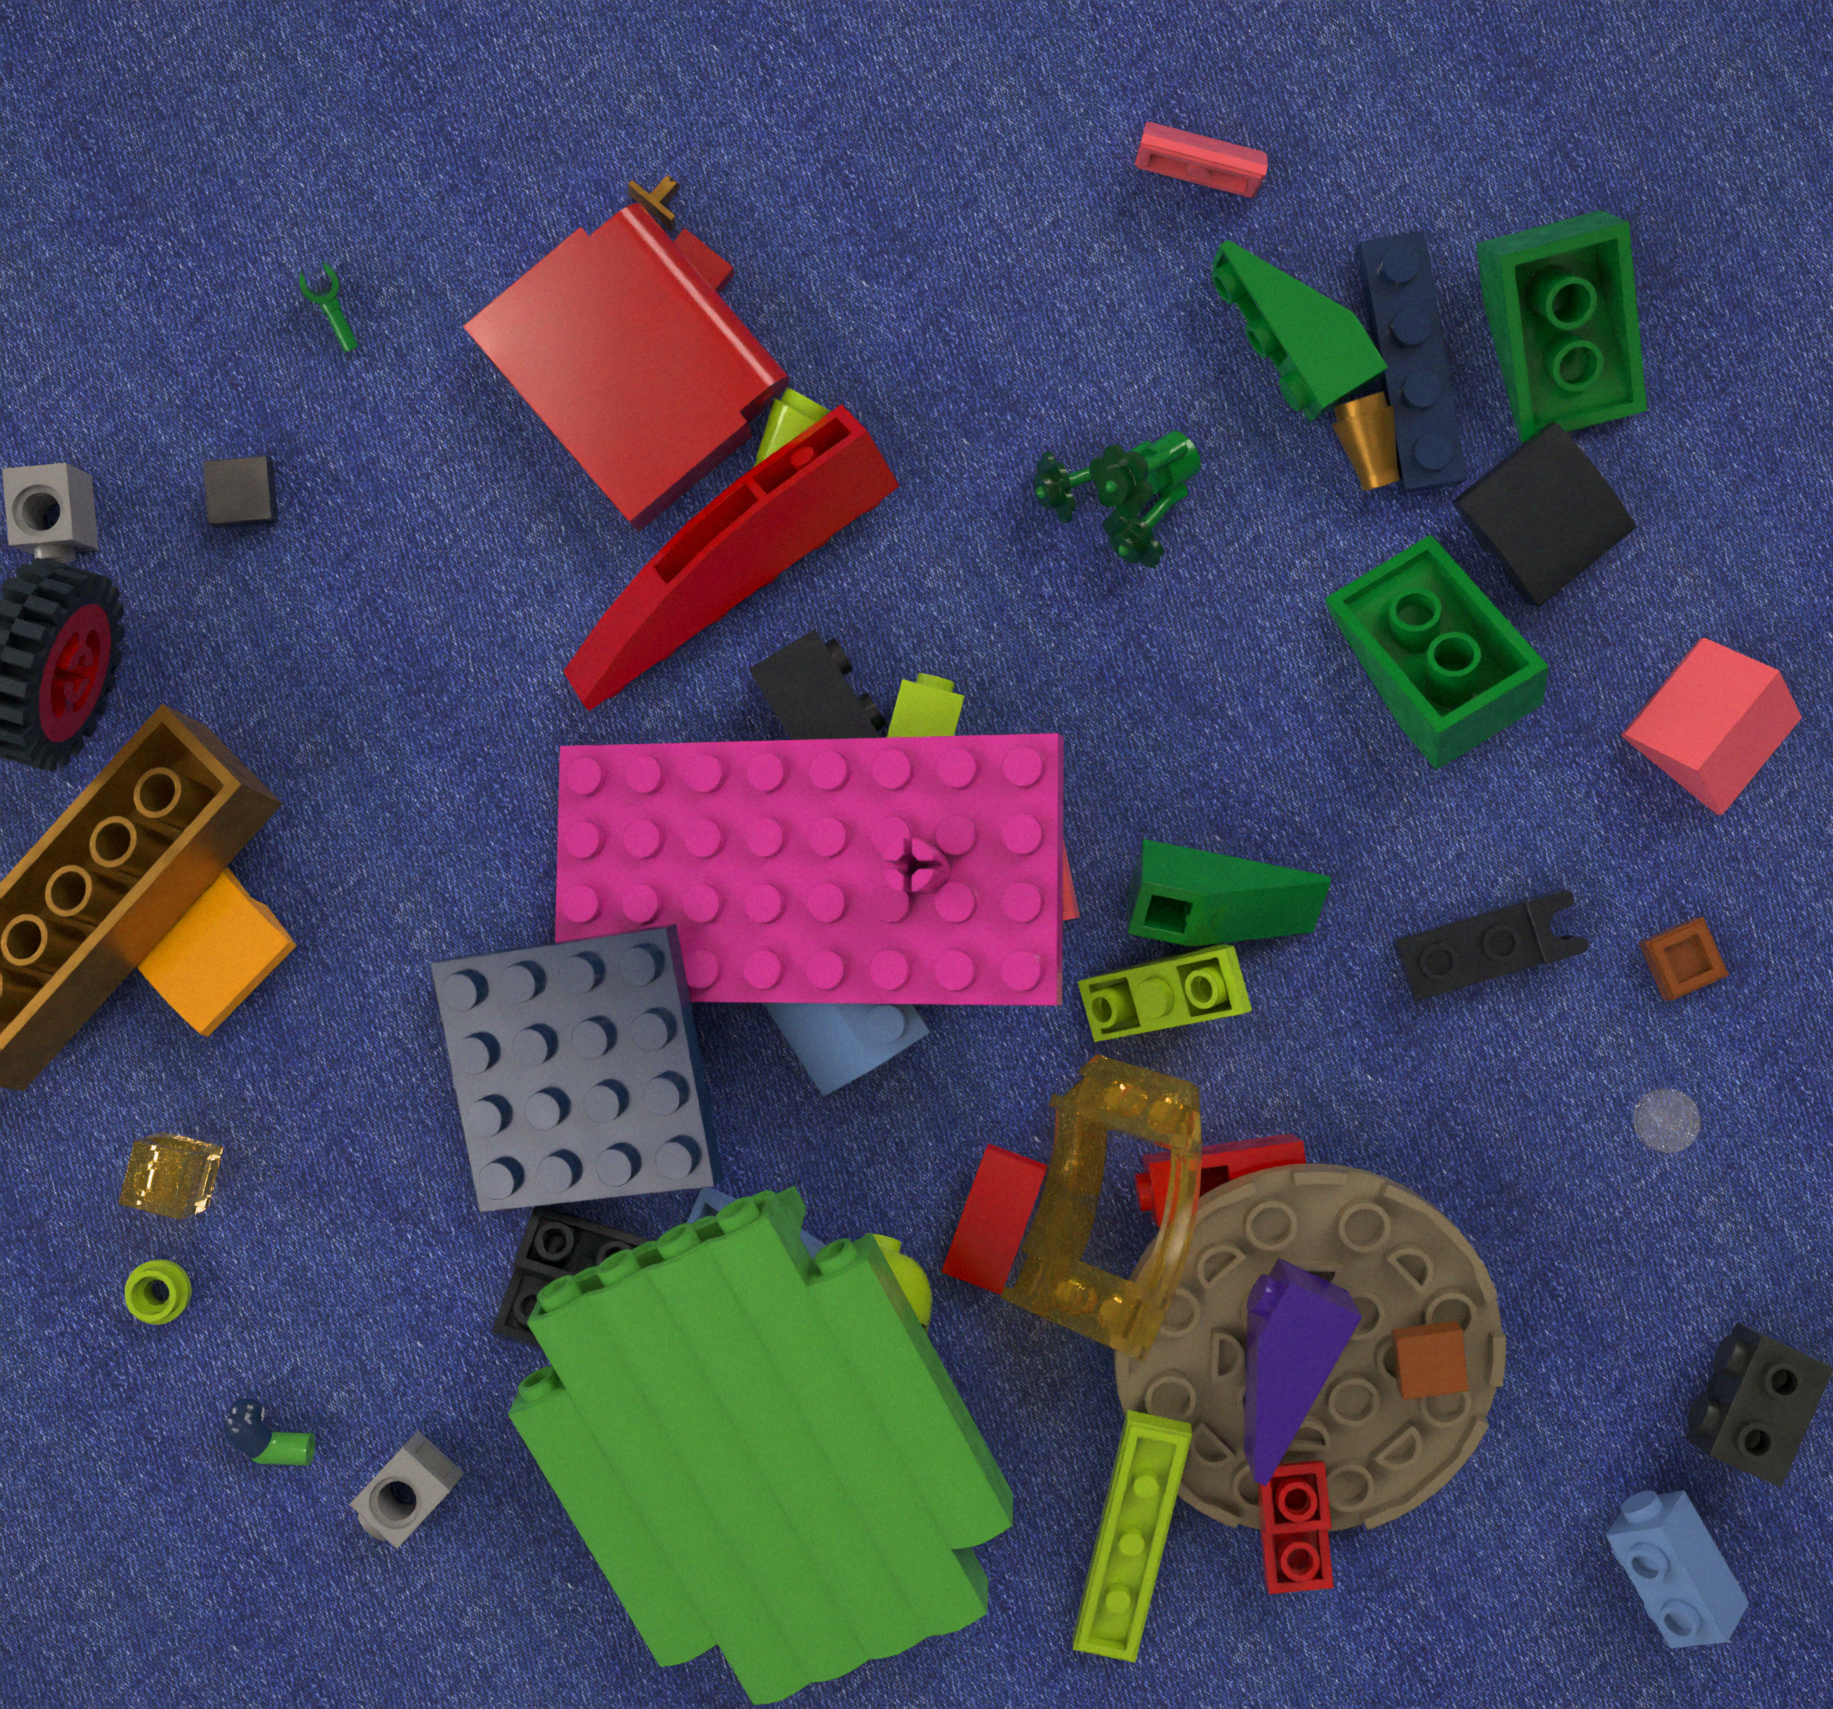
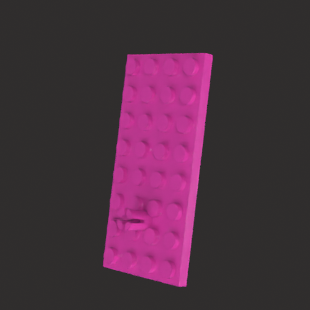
M1059 733L560 746L555 942L676 924L691 1002L1062 1006L1064 737Z

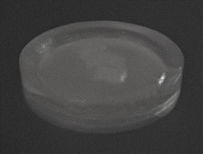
M1663 1088L1653 1090L1641 1098L1634 1111L1633 1125L1637 1136L1646 1146L1664 1153H1675L1686 1149L1694 1142L1700 1130L1701 1118L1696 1104L1689 1096L1680 1091Z

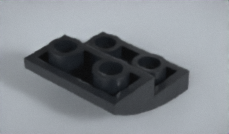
M1557 422L1546 424L1452 501L1482 550L1496 554L1524 601L1540 607L1637 528L1627 510L1598 469Z
M534 1206L513 1263L514 1272L492 1329L493 1335L543 1351L527 1324L538 1300V1293L546 1285L562 1276H575L589 1267L599 1266L606 1258L625 1249L633 1250L639 1245L653 1240L544 1206Z

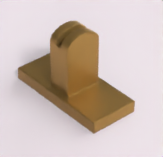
M667 175L650 194L633 180L628 183L629 195L633 199L641 203L645 209L669 229L673 230L676 227L675 215L665 208L664 205L678 191L679 183Z

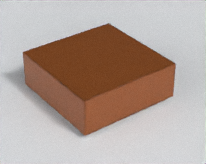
M1693 917L1638 942L1663 1000L1672 1001L1729 976L1704 917Z
M1456 1320L1391 1329L1397 1388L1403 1400L1469 1391L1463 1332Z

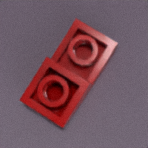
M990 1143L987 1144L941 1273L1002 1295L1048 1165Z
M1323 1460L1281 1463L1277 1466L1267 1486L1258 1483L1259 1521L1265 1588L1269 1594L1334 1588L1328 1529H1332L1325 1462Z

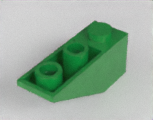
M1230 240L1219 246L1211 263L1214 269L1211 272V277L1217 292L1228 305L1233 303L1237 305L1248 323L1245 325V333L1251 346L1261 358L1265 359L1269 356L1282 377L1278 380V384L1285 400L1294 411L1299 412L1303 410L1310 423L1334 409V406L1342 404L1374 384L1388 368L1387 364L1352 311Z
M1143 839L1128 889L1127 934L1186 946H1200L1313 933L1331 883V877Z

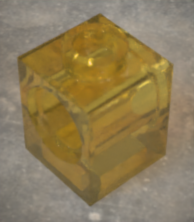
M160 1132L134 1140L118 1204L179 1220L207 1209L224 1147L167 1132Z

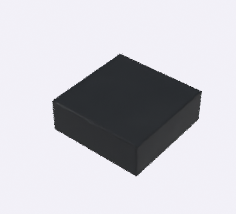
M267 456L203 461L209 525L214 528L278 523L272 459Z

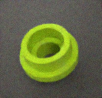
M165 1259L151 1260L138 1266L130 1274L125 1285V1302L129 1311L142 1322L153 1325L165 1324L180 1316L187 1308L192 1293L191 1282L187 1273L178 1264ZM155 1280L163 1281L167 1285L169 1297L166 1301L158 1300L153 1295L152 1285Z

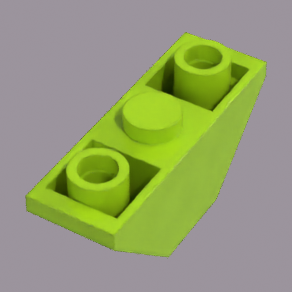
M1216 944L1175 953L1077 981L1094 1042L1230 1017L1252 1011L1236 951L1232 945Z

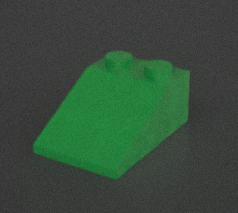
M1598 210L1476 243L1484 308L1519 441L1522 443L1526 442L1549 422H1557L1565 432H1570L1647 411L1628 221Z
M1431 534L1325 598V606L1396 722L1436 770L1543 705L1549 666Z

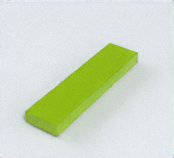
M1127 1410L1073 1631V1650L1136 1662L1192 1438L1191 1423Z

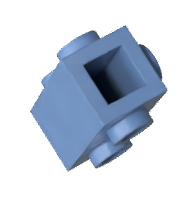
M1647 1490L1629 1497L1621 1505V1513L1605 1536L1611 1544L1616 1560L1624 1567L1643 1600L1648 1616L1656 1623L1670 1649L1728 1642L1749 1602L1685 1490L1658 1495L1655 1491Z

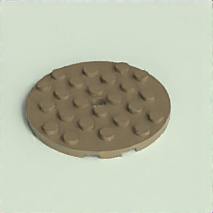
M1320 1163L1290 1164L1240 1176L1214 1188L1178 1213L1156 1235L1130 1275L1121 1298L1113 1340L1114 1375L1124 1416H1126L1127 1410L1191 1423L1192 1438L1177 1495L1203 1514L1227 1526L1236 1528L1238 1524L1250 1528L1260 1529L1258 1482L1254 1481L1243 1450L1247 1313L1249 1312L1247 1301L1256 1280L1262 1274L1269 1276L1278 1258L1285 1260L1347 1290L1362 1318L1279 1464L1323 1460L1325 1462L1332 1529H1328V1532L1349 1529L1362 1524L1365 1525L1367 1530L1376 1528L1406 1514L1438 1492L1458 1473L1473 1454L1487 1431L1489 1423L1486 1420V1416L1492 1405L1496 1388L1503 1385L1506 1364V1336L1502 1332L1499 1307L1496 1300L1498 1299L1496 1289L1478 1254L1454 1223L1427 1199L1390 1178L1367 1170ZM1456 1320L1463 1332L1469 1391L1403 1400L1397 1388L1391 1329Z

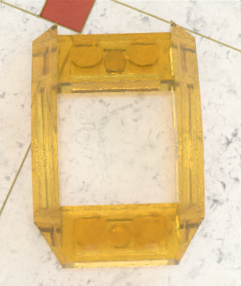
M1096 1054L1078 1071L1084 1078L1064 1096L1053 1094L1048 1104L1056 1110L1055 1135L1049 1173L1035 1219L1021 1249L1022 1252L1028 1254V1257L1014 1288L1011 1289L1005 1286L1000 1298L1050 1323L1062 1326L1144 1364L1180 1282L1193 1237L1199 1201L1202 1162L1200 1090L1189 1081ZM1107 1129L1171 1150V1171L1164 1215L1149 1265L1140 1285L1080 1261L1094 1223L1101 1193L1106 1159Z

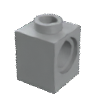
M68 463L2 469L9 546L32 554L35 559L41 558L45 560L46 558L63 564L76 561L75 552L99 550L92 475ZM58 503L60 507L59 519L52 528L45 530L43 524L45 512L50 506Z
M418 1430L349 1505L359 1513L358 1520L361 1526L372 1537L380 1541L388 1540L397 1549L446 1497L463 1476L464 1472ZM399 1481L408 1484L415 1492L416 1504L405 1505L398 1502L391 1492V1482Z

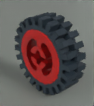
M36 558L31 560V565L24 563L16 569L17 579L8 577L1 585L4 600L0 599V758L41 770L53 771L56 770L57 765L63 767L70 762V754L78 755L84 748L83 736L92 737L97 728L93 718L95 713L104 715L108 702L102 697L106 688L113 690L116 680L115 676L110 675L112 665L120 664L123 650L116 649L115 644L124 638L125 625L117 623L124 615L123 604L117 602L120 593L117 587L111 586L113 581L110 578L50 559Z

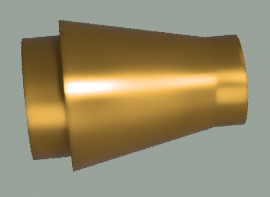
M1384 391L1334 406L1337 422L1331 425L1360 479L1362 490L1366 491L1399 481L1394 405L1387 406Z

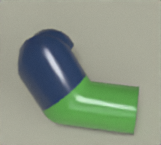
M245 1398L238 1399L231 1404L229 1419L223 1421L225 1436L251 1460L258 1464L311 1465L316 1443L313 1433L273 1432L262 1423L266 1411L260 1401Z

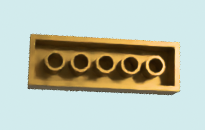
M164 704L160 705L0 882V1087L24 1091L283 804L206 725Z

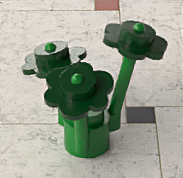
M1170 431L1155 442L1151 443L1146 440L1128 452H1124L1121 446L1112 444L1105 448L1102 456L1094 458L1089 467L1070 474L1067 473L1061 462H1056L1054 455L1050 451L1042 454V459L1036 463L1037 474L1034 475L1033 482L1036 495L1042 506L1046 510L1054 508L1059 520L1066 524L1072 521V511L1076 509V502L1070 489L1093 480L1097 485L1100 502L1106 507L1115 506L1116 508L1102 523L1104 531L1110 536L1109 542L1113 550L1130 563L1136 564L1140 562L1148 568H1156L1160 563V557L1164 554V548L1154 539L1152 528L1174 504L1188 495L1185 482L1198 474L1201 462L1198 451L1191 440L1181 432ZM1159 492L1161 498L1141 520L1136 518L1143 510V503L1150 501L1153 495Z

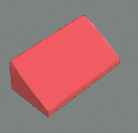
M1147 122L1142 134L1135 166L1146 171L1252 198L1256 196L1265 178L1268 160L1267 154L1259 150Z

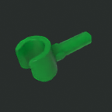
M322 261L326 273L331 278L329 287L319 292L310 289L300 270L298 277L300 288L307 299L314 303H319L344 353L359 346L336 297L339 289L336 272L330 264Z

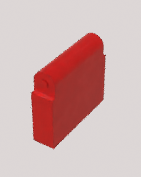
M634 203L623 208L590 236L582 227L578 228L463 326L476 344L638 533L750 439L752 433L748 423L773 403L774 398L777 399L790 382V377L641 203Z

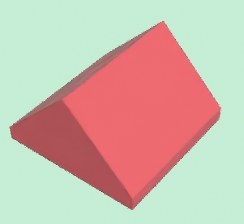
M1701 638L1620 736L1715 814L1723 815L1800 721L1802 716L1779 670L1707 638Z

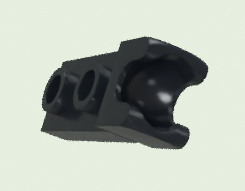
M1568 889L1548 891L1518 900L1509 905L1394 939L1412 999L1419 1001L1540 965L1541 963L1548 964L1586 952L1589 944L1585 938L1572 935L1556 937L1550 930L1551 917L1559 910L1568 908L1573 904V894Z

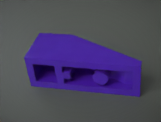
M1280 1258L1277 1259L1269 1276L1262 1274L1256 1280L1247 1301L1249 1312L1247 1313L1243 1450L1254 1481L1264 1486H1267L1362 1318L1347 1290Z

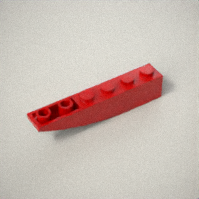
M842 404L738 478L689 520L641 569L605 612L563 671L588 711H591L604 700L619 694L633 679L657 662L670 657L680 645L708 625L720 621L738 603L759 588L771 584L781 572L810 551L822 547L829 541L832 535L861 514L876 508L883 498L900 487L868 431Z

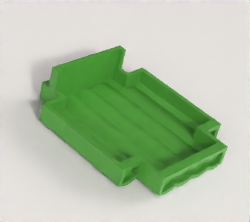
M795 1186L777 1194L771 1190H766L751 1197L739 1198L723 1207L716 1217L706 1216L693 1223L680 1224L665 1232L657 1241L646 1242L633 1250L625 1249L606 1258L599 1266L589 1267L575 1276H562L546 1285L537 1295L538 1300L527 1324L552 1366H546L534 1371L519 1384V1391L508 1413L659 1666H674L688 1662L718 1644L753 1705L781 1701L810 1683L840 1678L868 1660L898 1655L927 1637L959 1631L986 1615L988 1608V1577L971 1547L983 1544L1013 1526V1493L873 1234L871 1233L853 1242L848 1238L836 1240L823 1247L815 1255V1258L812 1259L800 1239L807 1207Z

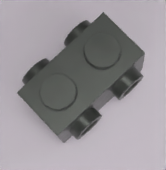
M1736 1322L1731 1335L1726 1336L1720 1342L1715 1352V1372L1705 1394L1699 1395L1690 1408L1688 1415L1689 1430L1685 1439L1709 1456L1782 1488L1832 1375L1833 1367Z

